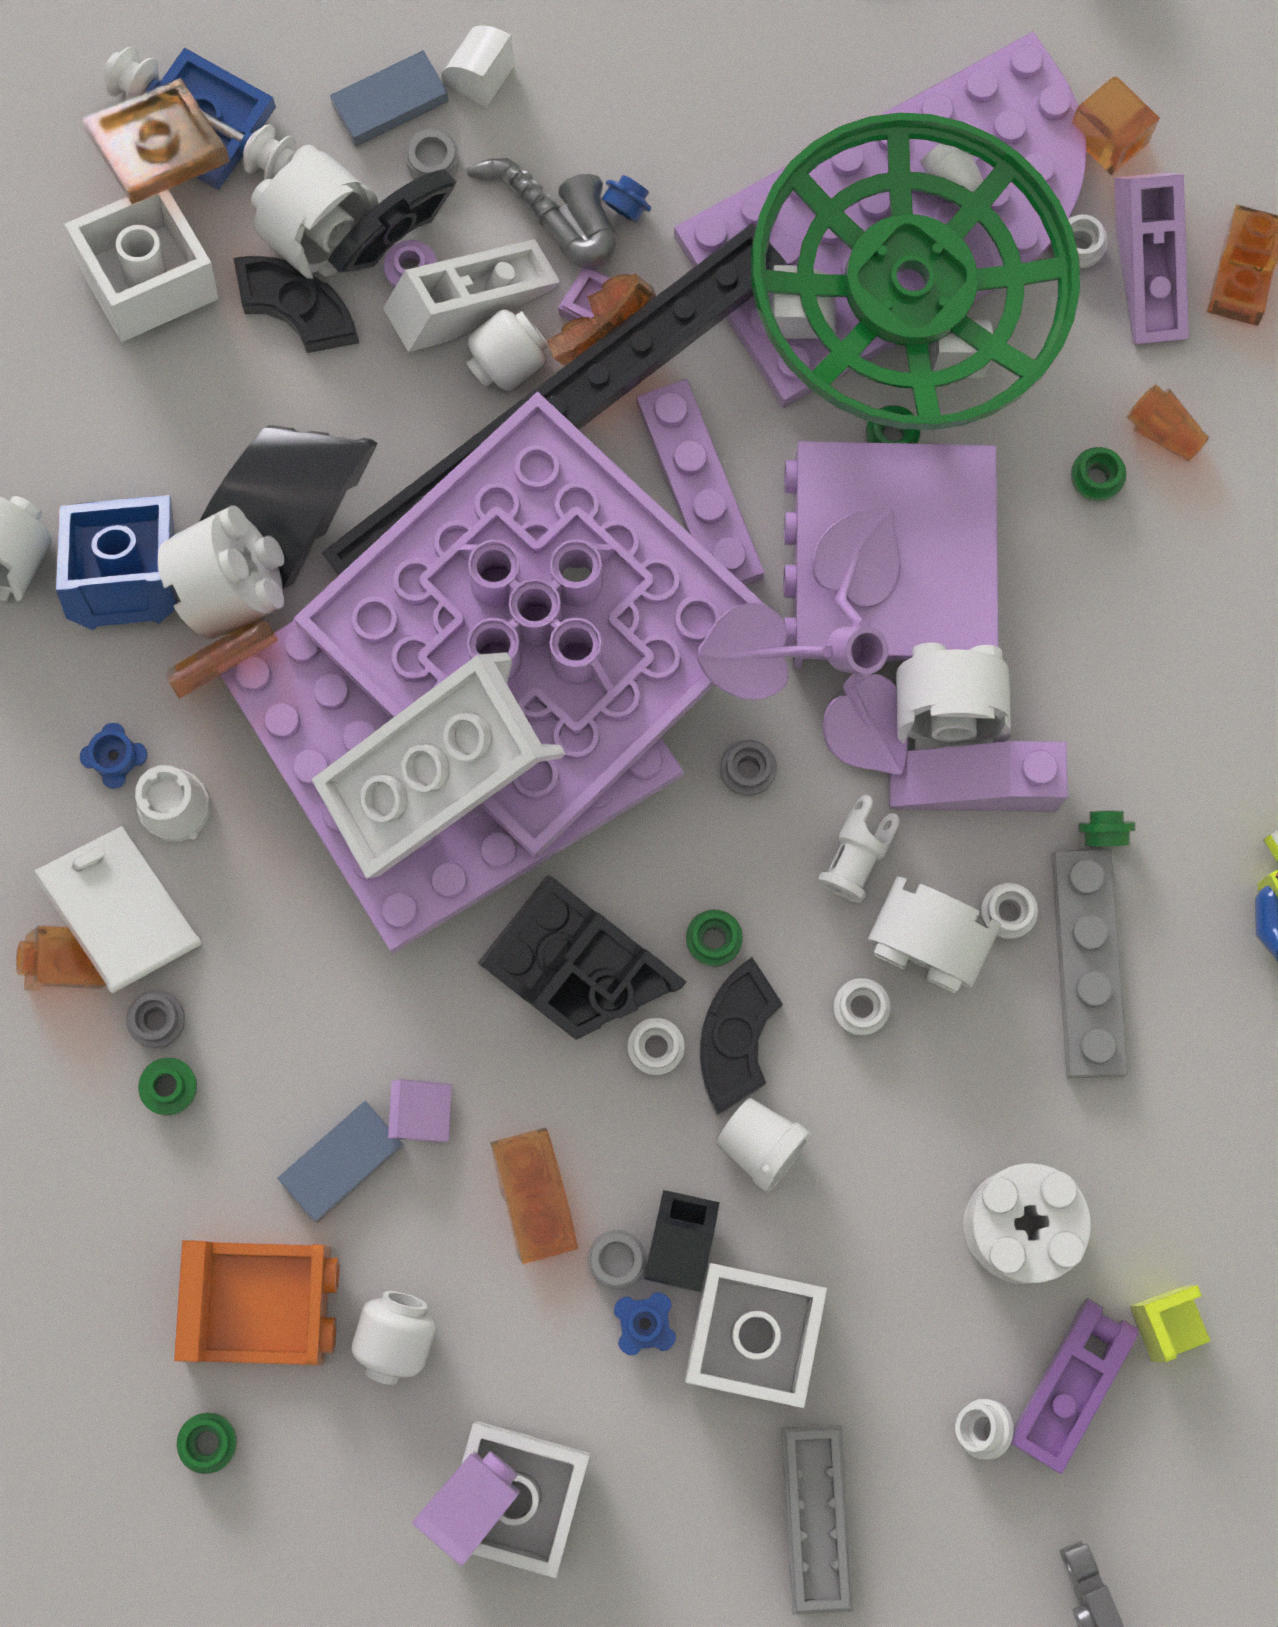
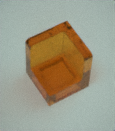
M1114 76L1077 107L1072 123L1085 135L1086 151L1112 176L1149 144L1160 117L1123 81Z

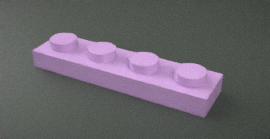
M684 379L636 396L637 408L686 531L744 585L762 580L764 570L688 380Z

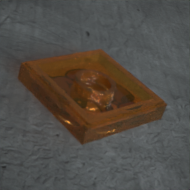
M181 78L83 119L88 135L131 204H135L230 162L227 148Z
M260 618L221 637L167 669L166 676L168 682L180 699L275 643L278 639L270 625L263 618Z

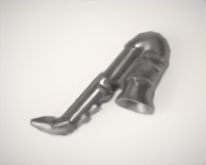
M490 158L467 168V174L472 178L480 180L502 179L536 221L546 227L562 247L564 255L580 267L596 269L604 266L611 260L616 248L615 230L601 206L600 195L603 181L599 176L579 174L566 179L559 186L558 190L560 198L566 204L559 207L553 196L542 192L543 187L537 181L532 180L533 177L528 171L520 169L518 164L508 158Z

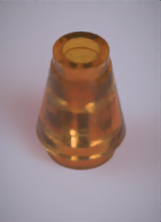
M1153 384L1143 394L1126 416L1127 419L1135 424L1133 431L1172 453L1180 455L1187 462L1201 450L1209 439V436L1202 431L1200 425L1171 389L1168 388L1164 391L1157 384Z

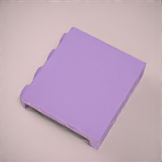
M798 441L795 460H785L784 493H794V512H785L784 545H794V565H784L783 596L784 598H793V618L784 617L787 630L784 646H825L829 636L837 628L852 626V623L835 603L837 590L823 588L815 581L812 572L813 551L821 535L841 518L865 509L890 508L894 512V531L900 553V571L897 584L887 599L876 605L864 607L856 606L849 602L861 618L869 619V627L879 630L885 636L888 643V657L886 661H906L912 658L914 646L922 643H940L946 647V650H970L979 645H994L998 647L996 445ZM793 657V668L801 669L803 659L828 660V658Z

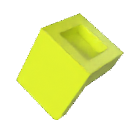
M1198 1285L1181 1286L1130 1306L1152 1362L1166 1363L1176 1359L1179 1353L1211 1342L1194 1299L1202 1296Z

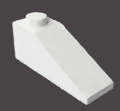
M532 239L407 269L404 271L383 309L407 351L412 352L453 341L480 327L498 311H512L556 289L560 280L536 240Z

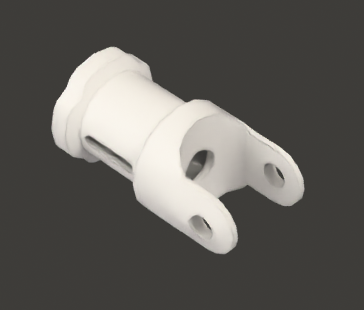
M869 795L861 796L854 803L837 838L841 845L828 872H821L817 880L819 885L831 893L856 903L863 902L866 895L863 890L866 880L875 862L883 860L900 821L897 814H888L882 819L873 836L868 831L865 823L873 805V799Z

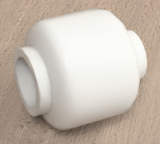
M501 310L468 337V347L473 357L466 364L485 388L494 382L505 391H513L543 368L546 362L543 349L549 344L523 311L515 315L511 311Z
M385 1291L381 1298H375L365 1303L352 1341V1355L361 1365L366 1367L364 1374L369 1379L382 1384L395 1385L398 1383L399 1378L413 1377L424 1369L436 1325L434 1318L426 1312L427 1304L423 1300L403 1292Z

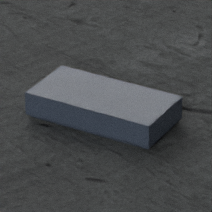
M424 50L330 95L332 105L355 147L449 102L448 92Z
M364 1101L277 1179L313 1221L317 1223L400 1150L404 1144L399 1139H388L389 1127L372 1107Z

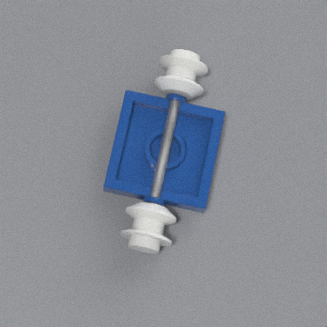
M127 47L121 52L113 53L106 62L103 78L106 81L107 94L116 97L125 91L126 103L131 108H136L145 103L131 124L155 111H162L166 114L170 111L181 110L187 115L190 126L186 129H174L171 134L190 133L194 136V140L188 144L176 146L170 152L181 154L184 157L179 165L186 168L187 173L217 190H220L242 156L245 172L254 174L261 168L264 170V180L273 179L284 166L291 162L293 155L296 153V142L292 136H286L278 142L275 140L276 131L274 126L270 124L264 126L276 108L272 96L185 47L161 81H159L157 61L153 58H147L143 62L138 63V51L133 47Z

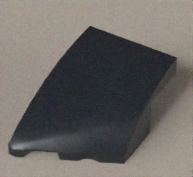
M266 426L250 443L225 476L206 507L200 521L231 505L241 509L246 518L258 529L263 537H273L281 547L284 555V564L278 568L282 580V589L294 584L315 539L326 534L347 490L358 485L378 443L369 438L355 440L329 436V433L310 431L304 433L297 432L294 428Z
M548 874L478 962L479 965L575 1040L600 1029L603 1024L615 1018H622L637 1011L638 1007L666 993L682 989L687 982L651 952L642 948L603 915L594 911Z

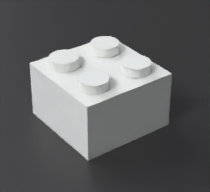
M164 182L64 224L74 260L121 342L219 299L212 263Z
M709 1263L684 1382L805 1408L827 1288Z
M480 1421L474 1422L462 1463L474 1451L483 1459L491 1451L518 1474L512 1484L521 1492L472 1554L556 1578L590 1453Z

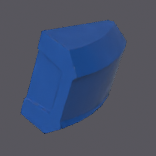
M171 495L115 499L60 506L56 592L66 619L94 630L97 626L154 621L160 624L175 610L173 605L177 604L176 590L173 585L164 589L158 568V553L161 544L175 535Z

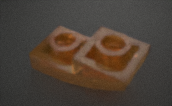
M1236 204L1224 240L1206 312L1256 326L1259 325L1265 313L1273 271L1278 263V215Z
M636 273L632 275H617L605 281L601 286L602 290L587 297L594 317H580L571 320L561 328V333L547 339L553 359L566 366L656 297L653 286Z
M546 1127L490 1142L501 1196L507 1205L516 1251L521 1263L526 1264L578 1249L564 1185Z

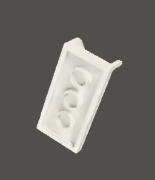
M508 653L476 655L311 779L366 879L382 875L537 763L561 759L566 755L561 745L540 743L509 689L507 682L513 661Z

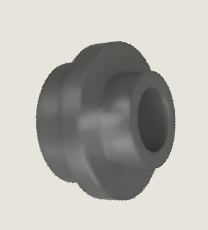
M742 740L734 743L726 750L722 757L720 769L722 779L729 789L740 795L753 796L769 788L775 778L777 766L775 757L767 746L754 740ZM743 761H752L758 766L759 772L754 777L746 778L739 773L738 765Z
M149 991L141 994L131 1003L126 1016V1024L130 1035L135 1041L145 1047L162 1048L170 1045L180 1036L185 1024V1014L179 1001L169 993ZM156 1010L164 1011L166 1014L164 1026L158 1030H150L147 1024L149 1015Z

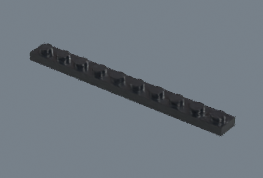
M753 222L321 552L335 572L340 575L537 391L580 430L752 298L754 294L751 284V247L756 229ZM769 242L766 254V270H773L774 265H787V262Z

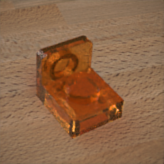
M37 926L26 935L25 941H20L18 944L16 971L18 975H24V990L37 991L43 986L101 989L106 986L105 981L68 927Z

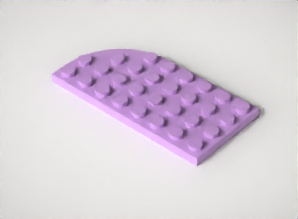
M1034 32L1027 34L881 114L899 112L933 114L965 122L994 135L1019 152L1043 176L1060 200L1067 218H1070L1081 190L1086 166L1084 124L1079 106L1069 84ZM909 139L910 172L926 173L920 161L940 143ZM887 140L868 142L844 150L819 164L809 175L832 198L839 191L859 180L877 174L888 173ZM973 156L984 180L993 170V167L980 158ZM786 166L674 227V238L693 267L752 222L756 226L769 191ZM1011 182L991 208L999 215L1010 231L1020 253L1021 262L1026 263L1040 260L1052 247L1051 241L1039 215L1025 195ZM792 191L782 205L773 225L769 242L787 262V265L797 266L802 241L816 215L794 191ZM911 191L913 214L931 217L947 224L959 210L952 202L938 196ZM889 192L865 198L850 206L844 212L860 228L866 231L876 222L891 216ZM977 222L963 239L974 257L976 267L1003 266L1002 259L994 242L985 229ZM829 228L818 246L814 269L825 274L844 275L852 250ZM904 269L897 273L898 282L905 289L918 291L925 287L924 279L917 271ZM994 290L977 291L974 301ZM754 296L725 317L783 408L813 392L787 367L770 342L757 312ZM836 297L837 337L842 341L859 323V320L852 312L847 298ZM876 337L859 356L868 361L897 344ZM786 339L796 356L811 371L830 353L819 339ZM847 368L840 376L851 371V369Z

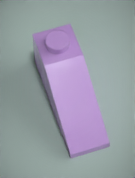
M1162 172L1114 177L1116 234L1133 343L1144 344L1189 339L1184 174Z
M1005 741L907 751L903 773L900 775L889 774V809L1056 812L1068 798L1067 742Z
M474 1451L423 1508L412 1524L460 1566H463L521 1492L512 1484L518 1474L493 1452L489 1451L483 1459Z

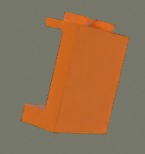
M182 1240L174 1361L324 1365L325 1353H334L337 1331L336 1318L327 1317L328 1293L338 1292L340 1261L339 1258L330 1257L331 1246L321 1244L288 1245Z

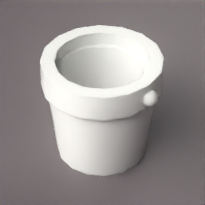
M158 765L148 769L139 778L135 787L136 810L141 823L154 837L166 842H182L187 839H196L197 834L205 827L211 815V798L207 788L194 774L183 769H178L171 765Z
M749 1098L730 1118L720 1133L716 1144L753 1178L752 1182L764 1192L769 1193L795 1163L808 1143L811 1132L798 1122L792 1123L752 1098Z

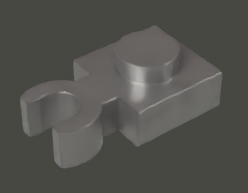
M1082 1541L1060 1549V1555L1075 1585L1074 1591L1080 1603V1606L1072 1609L1078 1627H1124L1108 1587L1102 1582L1097 1564L1088 1544H1083Z

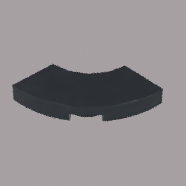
M445 169L425 174L399 188L369 211L348 232L332 252L328 261L339 273L375 267L383 255L396 242L417 227L433 221L455 188V179Z
M265 256L233 258L245 314H267L285 321L300 335L307 353L359 343L355 324L348 308L327 282H322L314 275H312L314 279L306 278L288 261Z
M753 957L740 965L719 988L708 1009L702 1028L700 1040L701 1075L705 1091L717 1115L766 1085L758 1063V1040L766 1022L783 1006V1003Z

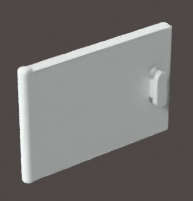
M122 826L34 870L33 876L105 981L111 993L119 991L202 944L200 937L195 934ZM73 866H74L76 869H82V870L79 871V872H78V871H75V870L73 869Z

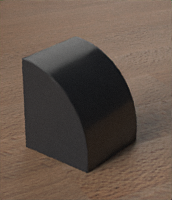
M663 1190L644 1275L645 1280L701 1292L720 1202Z

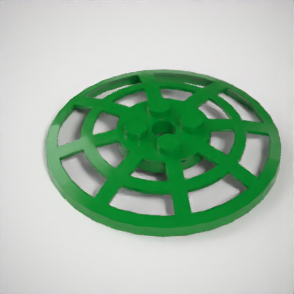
M899 112L869 116L839 126L814 140L789 162L772 185L757 220L751 247V284L757 312L770 342L787 367L810 390L835 407L869 422L898 429L936 430L963 426L992 416L1019 400L1043 377L1062 350L1075 320L1080 293V262L1073 229L1060 200L1043 176L1019 152L994 135L965 122L933 114ZM909 139L928 140L953 146L980 158L992 166L993 170L974 193L964 186L943 177L922 172H910ZM887 140L888 173L877 174L859 180L839 191L832 198L809 175L819 164L844 150L868 142ZM1011 182L1025 195L1039 215L1051 241L1055 258L1026 263L1021 262L1020 253L1010 231L999 215L991 208ZM792 191H794L816 215L802 241L797 263V273L766 270V254L773 225L782 205ZM911 191L938 196L954 203L960 209L947 224L931 217L913 214ZM889 192L891 216L876 222L866 231L860 228L844 212L847 208L865 198ZM977 222L985 229L994 242L1002 259L1003 266L976 267L974 257L963 239ZM828 228L852 250L844 275L814 274L817 249ZM904 269L915 270L923 277L925 287L918 291L907 290L898 282L897 273ZM1058 280V299L1053 324L1042 350L1034 360L1007 344V341L1012 336L1021 315L1024 286ZM1006 288L1003 314L993 334L966 316L973 304L977 291ZM769 293L800 295L801 305L811 329L822 345L830 352L813 371L796 356L783 337L771 308ZM817 297L847 298L848 304L855 317L859 320V323L842 341L834 334L824 319L817 302ZM951 333L977 350L974 355L957 365L939 371H932L928 344L939 341ZM876 337L890 343L904 345L909 372H899L880 367L859 355ZM991 360L1019 377L1008 389L983 404L957 413L944 415L940 413L935 387L946 386L966 379L984 368ZM847 368H850L855 373L877 383L897 388L912 389L917 416L901 415L872 408L843 395L830 385Z

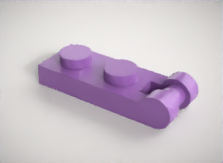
M1086 1298L1077 1310L1067 1334L1017 1421L1011 1445L1059 1474H1062L1139 1333V1329L1127 1321L1121 1320L1120 1323H1117L1102 1314L1103 1307L1089 1298ZM1091 1334L1107 1343L1101 1358L1084 1349Z

